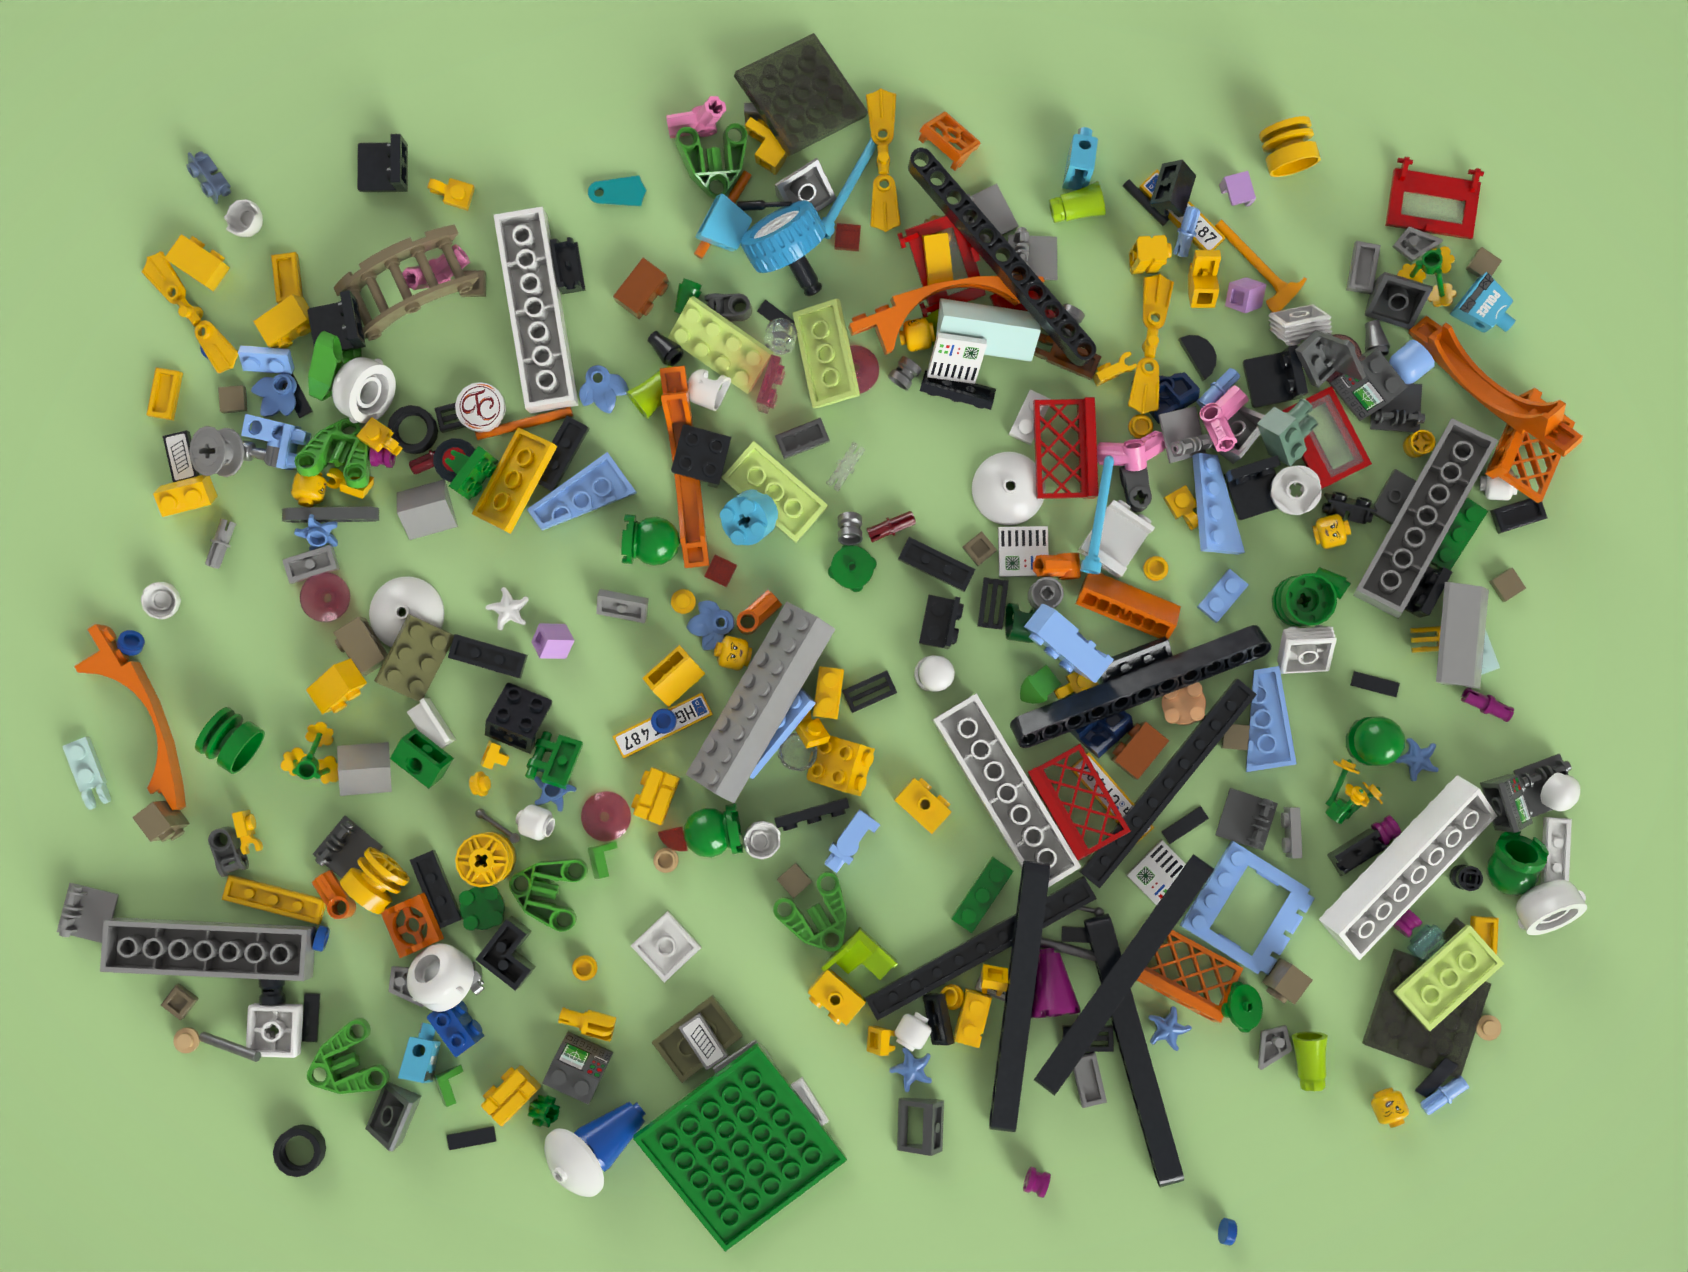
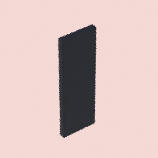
M765 300L757 312L794 339L797 335L794 320Z
M292 373V374H289V375H291V376L296 380V378H295V376H294L293 373ZM296 380L297 388L294 393L296 405L294 409L298 417L301 418L313 411ZM288 383L282 385L284 389H286Z
M1354 671L1350 686L1397 697L1400 683Z
M1200 806L1161 832L1168 843L1171 844L1209 818Z
M1062 926L1061 942L1089 943L1086 933L1088 929H1085V927Z
M305 993L302 1042L318 1041L320 994Z
M1445 1057L1415 1091L1426 1098L1429 1097L1458 1067V1064Z
M494 1126L446 1135L449 1150L497 1141Z

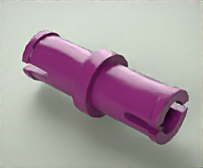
M1469 687L1462 693L1461 701L1480 709V712L1487 715L1489 713L1505 722H1508L1514 714L1513 707L1496 701L1492 695L1486 696Z

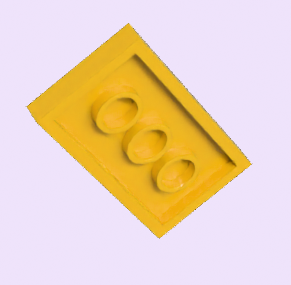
M518 427L476 504L472 515L511 534L557 446Z

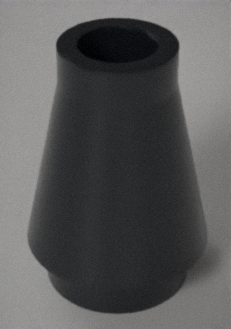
M654 331L648 337L647 341L651 344L663 364L674 366L681 360L683 351L680 345L663 336L658 331Z

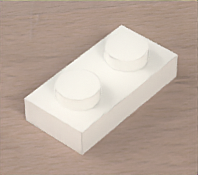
M1031 389L1008 434L1029 445L1032 444L1034 439L1033 401L1051 400ZM1040 406L1041 417L1044 418L1049 406Z

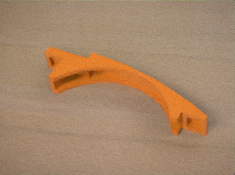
M1012 275L1015 280H1023L1022 275ZM977 276L934 283L892 296L890 300L891 308L889 305H884L875 309V314L868 317L865 313L852 318L853 322L849 324L848 329L851 336L875 328L883 352L887 355L894 350L898 332L907 315L918 304L936 293L954 288H978L997 294L1014 306L1021 304V302L998 276ZM1038 276L1042 282L1045 281L1042 276Z
M1425 316L1409 330L1410 336L1422 344L1431 354L1433 360L1460 386L1520 434L1527 431L1562 457H1565L1582 442L1583 436L1562 422L1566 403L1561 400L1549 403L1530 401L1498 385L1473 362L1457 339L1452 326L1448 323L1441 326Z
M685 365L660 368L663 391L661 401L668 429L672 461H674L682 426L684 424L693 426ZM674 474L684 567L709 566L700 480Z
M95 624L87 630L100 651L74 667L78 673L99 674L120 682L135 693L145 705L154 723L158 744L156 766L147 789L150 794L158 792V794L162 793L172 810H181L186 807L184 784L175 742L160 700L141 663L128 662L129 656L123 654L117 648L115 641L117 637L114 631L106 625Z

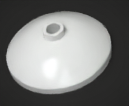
M1001 452L987 458L979 466L973 477L972 497L980 513L994 523L1000 525L1023 523L1037 513L1044 499H1037L1035 462L1020 453ZM1044 481V482L1042 483V484H1043V493H1045V491H1046L1045 481ZM1012 482L1015 485L1014 490H1008L1006 483Z
M398 577L386 582L375 593L370 604L369 618L371 627L376 636L389 647H392L408 614L440 629L444 622V605L439 593L432 585L415 577ZM401 608L406 609V615L403 617L399 615Z
M561 1128L551 1131L546 1136L544 1152L549 1170L554 1179L561 1186L579 1196L593 1197L597 1195L603 1188L604 1176L595 1154L576 1134Z

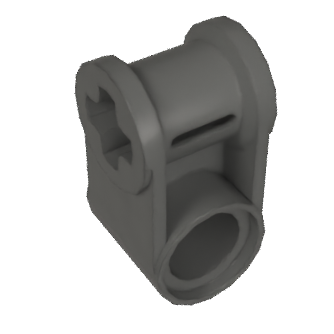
M714 293L705 295L707 306L729 321H745L752 314L751 303L744 294ZM738 303L746 304V308L742 312H736L734 307Z
M1125 466L1119 467L1126 503L1133 512L1144 511L1152 500L1147 467L1140 471H1128L1125 469ZM1136 495H1139V498H1144L1141 504L1137 500L1134 501Z
M222 827L210 833L208 843L215 860L216 869L221 877H226L230 872L238 869L246 870L249 868L248 857L246 854H242L240 849L241 841L240 838H237L236 830L233 827ZM221 833L226 834L228 838L226 845L220 841Z

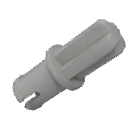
M220 519L215 537L210 540L212 545L205 561L207 566L216 569L220 568L227 547H231L229 542L236 523L230 521L225 531L228 520Z

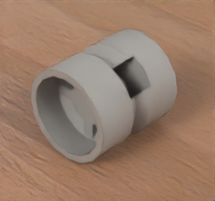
M1043 577L1037 580L1028 591V601L1032 607L1037 609L1042 603L1055 608L1061 603L1064 596L1061 583L1051 577Z

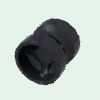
M1464 864L1454 866L1449 875L1454 887L1466 891H1475L1483 883L1481 871L1473 866Z
M259 979V987L262 990V994L259 996V1005L285 1003L286 999L283 993L285 980Z

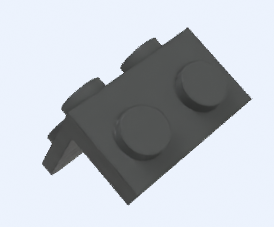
M1315 330L1295 349L1311 385L1319 388L1335 371L1360 381L1366 377L1363 370L1364 366L1356 355V348L1347 339L1342 340L1330 333Z

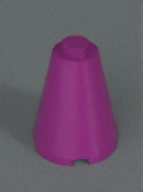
M1054 948L1041 949L1031 1018L1062 1016L1066 1013H1069V1015L1081 1013L1061 954L1055 953Z

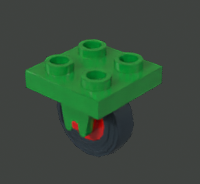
M456 438L443 441L437 447L433 457L435 470L440 477L451 482L449 487L469 501L480 493L482 489L481 484L487 477L489 478L493 475L498 463L497 459L480 446L475 449L469 442Z

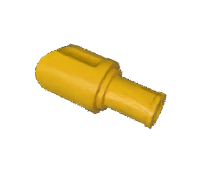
M1441 626L1410 628V633L1435 631L1436 635L1433 637L1411 638V643L1436 641V646L1412 648V653L1439 651Z
M565 1007L562 1008L558 1023L580 1028L581 1034L608 1042L612 1040L616 1017L592 1010L580 1013Z

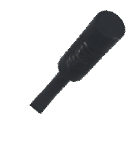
M763 200L737 202V206L743 211L764 210L766 207L791 206L792 201L765 202Z

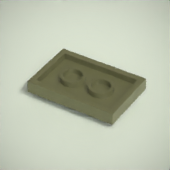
M408 614L374 681L416 701L424 698L451 646L454 635Z
M713 995L652 1041V1044L682 1083L704 1066L680 1031L679 1026L701 1012L725 1050L743 1036Z

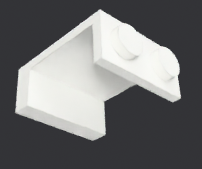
M1113 500L1106 508L1098 554L1100 563H1102L1101 568L1117 579L1123 576L1127 570V565L1148 534L1155 528L1151 525L1152 521L1142 514L1136 515L1130 511L1131 507L1122 500H1118V502ZM1092 530L1078 549V552L1084 556H1088Z

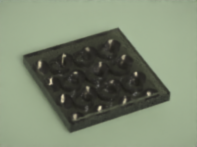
M815 33L737 70L734 74L735 79L788 157L865 118L868 114L867 109Z
M1393 949L1362 1044L1433 1070L1447 1057L1458 1064V1067L1449 1076L1459 1078L1462 1075L1491 983L1484 982L1437 1026L1428 1031L1393 992L1427 960Z

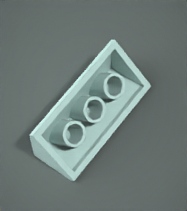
M940 299L936 337L939 332L986 339L987 347L984 355L1032 361L1041 328L1028 311Z

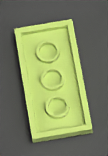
M694 296L689 298L668 336V339L680 345L681 348L718 374L730 377L731 383L747 394L753 389L774 353Z
M833 299L793 312L812 408L817 409L860 396L840 300Z
M755 441L750 444L721 477L738 494L754 489L758 490L757 492L770 496L778 509V519L775 526L795 543L798 542L828 507L822 499Z
M1465 925L1393 992L1425 1029L1431 1031L1502 967L1504 963L1470 925Z

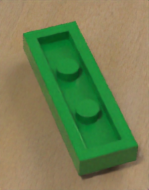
M1466 498L1430 564L1438 569L1445 567L1451 571L1488 511L1469 498Z
M992 857L951 917V920L970 933H973L1014 871Z

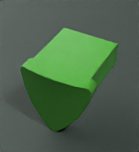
M1045 665L1034 675H1029L1025 678L1020 689V699L1031 704L1043 703L1048 700V695L1061 685V682L1049 667Z
M616 841L588 848L594 879L609 877L604 852L618 848Z
M462 1065L434 1075L440 1096L446 1107L456 1104L448 1079L462 1073Z

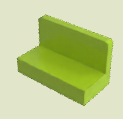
M859 927L856 932L861 930L878 946L876 951L862 964L881 980L892 967L895 968L898 965L897 960Z
M859 930L839 950L831 955L821 969L825 972L836 963L849 974L870 957L878 946Z

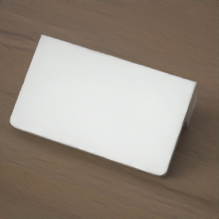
M422 698L419 700L420 703L407 711L417 729L443 749L456 740L430 698Z

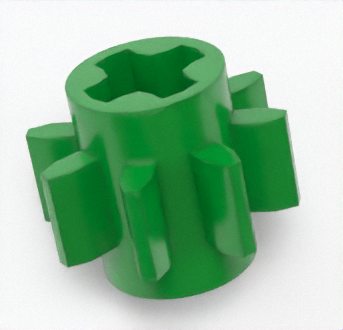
M538 1095V1099L530 1102L528 1116L534 1118L532 1121L533 1125L549 1128L550 1124L558 1119L560 1106L554 1104L556 1098L549 1095L546 1097Z

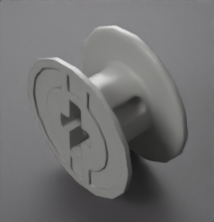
M202 427L193 435L190 442V460L194 469L201 475L210 476L217 473L223 477L232 476L240 469L243 463V441L233 429L223 428L217 430L215 427Z

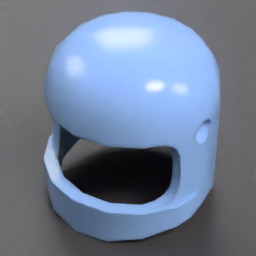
M1409 340L1389 360L1390 365L1405 384L1416 382L1435 366L1428 350L1415 340Z

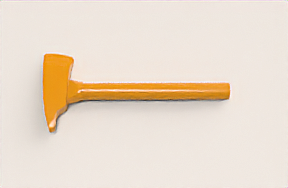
M1221 219L1215 227L1273 286L1277 294L1266 300V304L1272 313L1281 311L1303 287L1307 278L1304 277L1298 283L1290 282L1289 284L1280 279Z

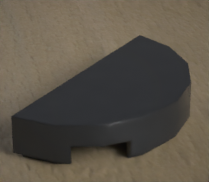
M1187 335L1179 338L1178 341L1202 381H1204L1213 373L1216 366L1217 355L1214 347L1207 339L1198 335Z

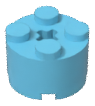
M750 489L740 493L726 503L720 512V519L723 530L732 543L735 545H753L774 530L776 520L778 519V509L770 496L757 492L758 490Z

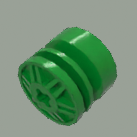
M1316 573L1291 576L1282 580L1275 588L1272 596V607L1277 618L1284 624L1292 627L1319 625L1332 616L1337 605V593L1333 584L1326 577ZM1302 598L1303 602L1298 604L1297 600Z
M224 707L204 726L196 740L195 750L200 754H205L208 759L218 757V766L231 774H235L246 766L255 755L264 739L265 732L252 722L247 721L242 724L243 717L240 714H235L231 708Z

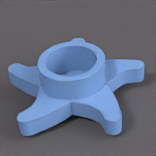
M310 514L308 527L295 529L294 534L296 536L307 539L310 544V551L324 546L326 543L334 547L338 545L337 539L330 533L332 529L337 528L338 523L336 521L321 524L314 519L313 514Z
M1407 738L1406 742L1409 744V751L1400 756L1395 763L1407 764L1411 781L1417 780V775L1422 769L1438 772V767L1433 766L1429 759L1436 748V744L1431 743L1427 748L1421 749L1412 738Z
M537 776L534 779L542 789L541 797L535 801V804L542 805L552 801L557 805V810L560 812L563 811V795L570 791L576 792L577 790L576 787L569 784L565 790L543 783Z
M1171 1006L1170 1013L1164 1018L1149 1015L1148 1018L1154 1021L1157 1030L1150 1039V1043L1154 1045L1159 1040H1166L1175 1051H1178L1179 1047L1176 1044L1177 1036L1190 1031L1192 1027L1177 1023L1176 1007Z
M903 1047L902 1051L905 1054L904 1062L891 1067L889 1071L890 1073L896 1072L904 1076L905 1092L910 1091V1085L915 1080L932 1083V1079L927 1077L923 1070L930 1060V1054L927 1053L922 1058H914L913 1054L906 1047Z

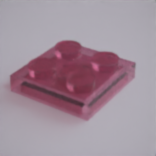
M771 355L756 401L758 411L768 414L770 408L774 409L778 398L776 388L777 385H782L786 373L784 371L785 366L782 365V359L779 356Z

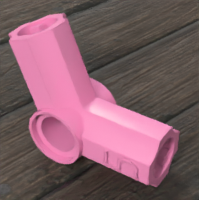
M710 96L703 105L693 108L690 112L666 115L670 138H675L677 132L683 127L695 129L699 137H708L716 134V123L726 111L725 102L721 101L718 96ZM682 133V134L680 135V137H682V136H688V135H690V134H689V133Z
M455 244L452 246V249L463 269L470 263L469 257L459 245ZM444 254L437 259L428 261L438 284L450 281V278L454 276ZM419 266L408 267L402 272L409 288L413 290L429 288Z
M1235 385L1216 403H1209L1203 406L1199 413L1218 452H1227L1234 448L1237 440L1228 420L1249 401L1247 395Z
M1153 431L1141 439H1132L1124 443L1100 442L1097 445V462L1099 465H1103L1105 457L1112 456L1115 466H1125V469L1128 471L1143 470L1147 467L1149 459L1163 452L1166 448L1163 434L1159 431Z

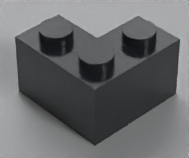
M513 916L507 918L475 960L516 991L536 968L534 964L517 952L532 931Z

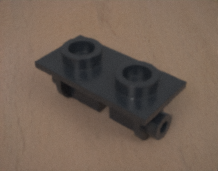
M1335 491L1333 494H1324L1328 503L1323 504L1322 513H1325L1326 516L1339 514L1344 519L1345 512L1349 511L1348 521L1366 524L1367 522H1372L1373 513L1370 512H1377L1370 499L1364 497L1351 499L1347 498L1348 495Z

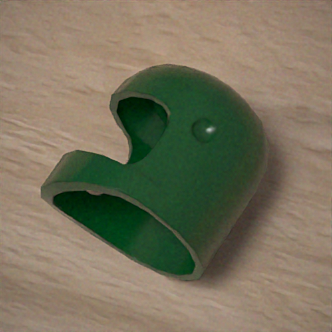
M1007 604L1005 623L1007 640L1034 643L1029 638L1031 633L1024 626L1037 611V608L1033 607L1029 613L1020 611L1018 604Z

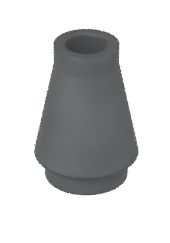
M1373 320L1365 324V352L1378 348L1383 356L1388 355L1390 344L1382 330L1380 321Z

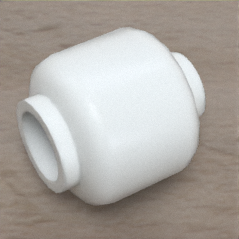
M1510 469L1509 474L1518 479V475H1514L1513 470ZM1486 475L1480 478V491H1485V497L1489 500H1510L1512 495H1517V489L1500 477L1492 479Z
M531 804L518 812L516 824H518V831L521 835L540 841L551 835L555 827V819L548 809Z
M915 1012L914 1016L905 1014L894 1032L897 1037L896 1042L912 1052L914 1049H922L932 1032L931 1027L926 1024L929 1019Z

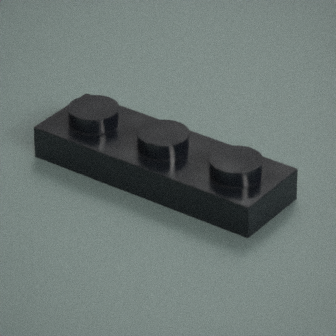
M927 370L924 372L920 391L928 395L940 396L954 402H963L980 409L985 408L989 410L992 408L996 392L995 388L976 383L927 377Z
M566 416L552 441L557 448L538 485L551 492L556 489L587 435L589 427Z
M911 537L908 538L898 558L899 561L962 592H965L976 570Z
M457 634L454 635L448 655L450 659L520 679L528 657L527 654Z
M1164 636L1113 656V662L1100 677L1101 682H1107L1173 656L1169 640Z
M847 797L775 817L774 820L777 828L783 827V831L797 828V823L807 820V824L822 821V815L830 813L831 817L846 814L845 809L850 807Z
M432 850L410 859L421 890L427 897L440 929L462 920L460 910L436 851Z

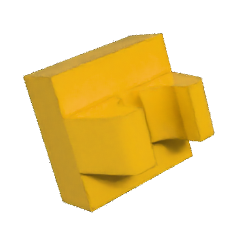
M489 740L480 764L492 770L494 763L506 766L509 756L499 752L501 748L499 743Z
M983 964L981 972L982 993L987 994L988 989L996 990V996H1001L1003 992L1007 991L1008 968Z
M868 1026L867 1052L879 1056H889V1052L894 1051L896 1047L889 1044L890 1036H895V1031L879 1026Z

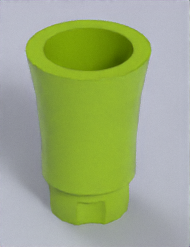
M1098 181L1078 190L1061 194L1060 197L1049 199L1054 223L1106 214L1104 198Z
M660 370L640 385L626 391L631 402L646 419H649L656 409L662 405L661 395L663 391Z
M1321 1032L1295 1033L1291 1037L1296 1054L1300 1087L1305 1091H1322L1325 1088L1328 1035Z

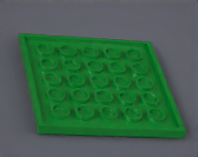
M758 1043L633 1135V1140L725 1252L847 1161L843 1151Z

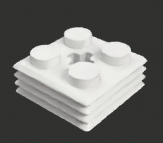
M1313 304L1273 312L1268 315L1270 317L1268 321L1271 322L1269 330L1288 346L1300 344L1301 340L1307 339L1315 330L1330 334L1333 332L1330 330L1332 328L1330 325L1332 323L1330 321L1331 316Z
M1316 625L1311 628L1293 626L1284 629L1277 658L1280 673L1329 671L1337 640L1333 627Z
M259 1003L249 1005L246 1047L261 1052V1057L295 1058L300 1055L303 1005H259ZM274 1025L279 1029V1033L276 1035L274 1031L270 1030V1027Z

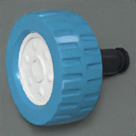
M803 200L794 202L791 206H784L758 221L743 235L741 246L757 272L768 273L788 265L800 287L804 289L806 296H813L822 289V284L818 282V277L805 256L822 241L826 234V228L811 202Z

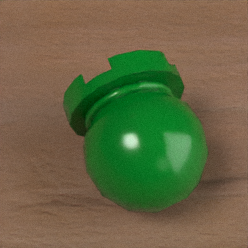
M625 514L624 522H629V524L626 525V530L622 532L621 555H626L622 558V563L633 564L634 559L638 558L645 564L656 566L664 565L674 558L678 553L680 539L679 533L672 523L660 517H649L638 522L636 515Z
M1384 716L1363 717L1356 720L1349 733L1346 734V748L1349 755L1363 765L1386 766L1395 762L1405 748V735L1400 726Z
M736 803L725 805L726 811L724 812L715 808H704L694 812L687 819L684 825L683 837L686 845L693 853L710 858L722 854L727 848L732 850V854L743 853V844L740 843L739 836L742 835L739 813L736 811Z
M1521 831L1515 833L1504 832L1500 835L1495 844V852L1487 863L1486 874L1493 887L1503 894L1518 896L1535 886L1538 882L1540 871L1547 864V857L1549 855L1546 846L1538 838L1533 837L1531 840L1521 836Z

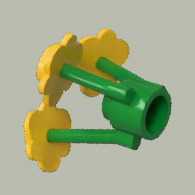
M1446 246L1424 253L1422 260H1418L1412 265L1404 264L1402 270L1397 273V276L1423 283L1422 280L1426 278V274H1435L1437 285L1433 286L1427 299L1429 302H1433L1434 307L1441 305L1450 306L1453 303V298L1457 296V292L1453 290L1450 283L1443 284L1442 273H1448L1451 270V264L1455 261V257L1450 255L1451 250Z
M324 722L309 725L307 728L308 732L305 735L307 741L313 742L309 753L304 754L303 750L299 747L293 748L291 752H285L283 754L284 760L281 762L282 770L289 771L292 776L298 775L304 780H309L313 777L316 779L321 778L324 784L330 781H339L338 763H336L335 757L329 755L324 759L318 760L314 757L317 747H321L323 744L328 746L333 743V729L327 728V724Z
M1342 759L1341 762L1333 761L1335 765L1342 767L1343 770L1331 797L1325 803L1329 806L1325 813L1332 820L1342 824L1345 819H1349L1360 807H1367L1372 797H1375L1383 804L1380 799L1383 795L1380 792V787H1376L1374 784L1368 786L1365 782H1362V784L1370 791L1368 794L1359 786L1354 787L1351 784H1346L1345 793L1350 799L1348 802L1342 798H1339L1337 801L1336 798L1348 771L1360 774V771L1355 769L1356 764L1352 763L1350 759Z

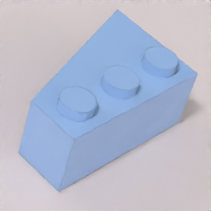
M1043 603L1024 626L1031 633L1029 638L1039 646L1043 644L1046 647L1044 650L1046 654L1055 660L1058 658L1061 661L1059 663L1060 667L1068 673L1074 671L1094 683L1098 681L1114 660L1108 654L1106 655L1095 648L1096 644L1092 640H1086L1078 632L1079 629L1058 611Z

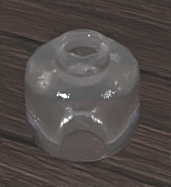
M783 318L770 321L766 327L764 345L773 351L775 355H787L795 347L797 339L796 326L791 321Z

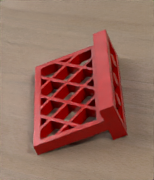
M1095 397L1034 400L1037 499H1094L1098 497ZM1067 405H1077V416L1073 421L1069 420L1061 412ZM1040 406H1049L1056 412L1048 422L1040 416ZM1058 415L1068 424L1061 434L1050 425ZM1046 427L1057 437L1049 446L1041 440V433ZM1070 427L1078 433V441L1073 446L1062 437ZM1058 440L1069 448L1062 458L1051 450ZM1077 445L1079 446V452L1075 449ZM1041 446L1045 449V451L1042 454ZM1047 452L1057 461L1050 471L1042 465V457ZM1071 452L1079 458V465L1074 471L1063 461ZM1060 464L1070 473L1062 483L1051 474ZM1072 476L1080 483V492L1071 493L1064 486ZM1047 477L1059 486L1053 493H1043L1042 483ZM1060 489H1062L1065 493H1057V492H1058Z
M1081 744L1028 771L1030 779L1078 861L1131 832ZM1079 751L1083 758L1081 770L1066 766L1069 756ZM1065 759L1064 765L1058 763ZM1085 764L1090 772L1084 771ZM1052 765L1063 768L1059 782L1048 779L1044 770ZM1065 769L1080 773L1076 787L1062 783ZM1082 774L1093 776L1096 781L1094 791L1079 788ZM1051 783L1058 785L1056 791ZM1061 786L1075 790L1071 804L1060 800L1058 794ZM1098 786L1103 794L1096 792ZM1078 791L1092 794L1089 809L1074 805ZM1095 796L1106 798L1108 802L1106 813L1092 810ZM1064 805L1070 807L1069 814L1065 809ZM1073 808L1088 812L1084 826L1073 823L1071 819ZM1110 808L1114 812L1115 816L1109 815ZM1090 813L1105 817L1101 831L1087 827ZM1107 819L1118 820L1123 830L1115 835L1104 832ZM1076 827L1083 829L1082 835H1080ZM1086 830L1100 834L1098 844L1089 849L1083 840ZM1103 835L1110 836L1106 840L1102 841Z

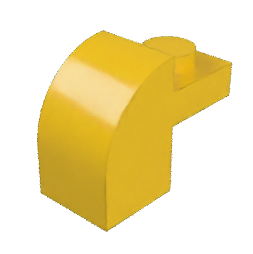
M750 117L745 124L747 134L762 143L755 153V161L776 175L785 163L788 155L786 133L777 122L770 130L769 125L763 120L758 119L756 121Z
M1195 250L1193 263H1190L1188 272V295L1191 308H1215L1219 293L1217 273L1221 260L1220 250Z

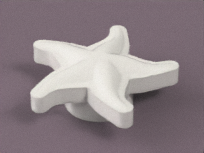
M503 587L501 589L503 593L501 602L486 606L487 610H494L499 614L498 630H503L504 625L510 620L526 625L527 622L522 619L520 610L526 605L529 598L525 596L521 600H513L507 588Z

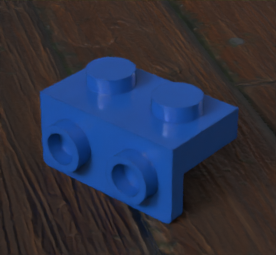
M463 1001L449 1010L442 1012L433 1011L427 1016V1019L454 1057H458L484 1037L481 1025L471 1018Z

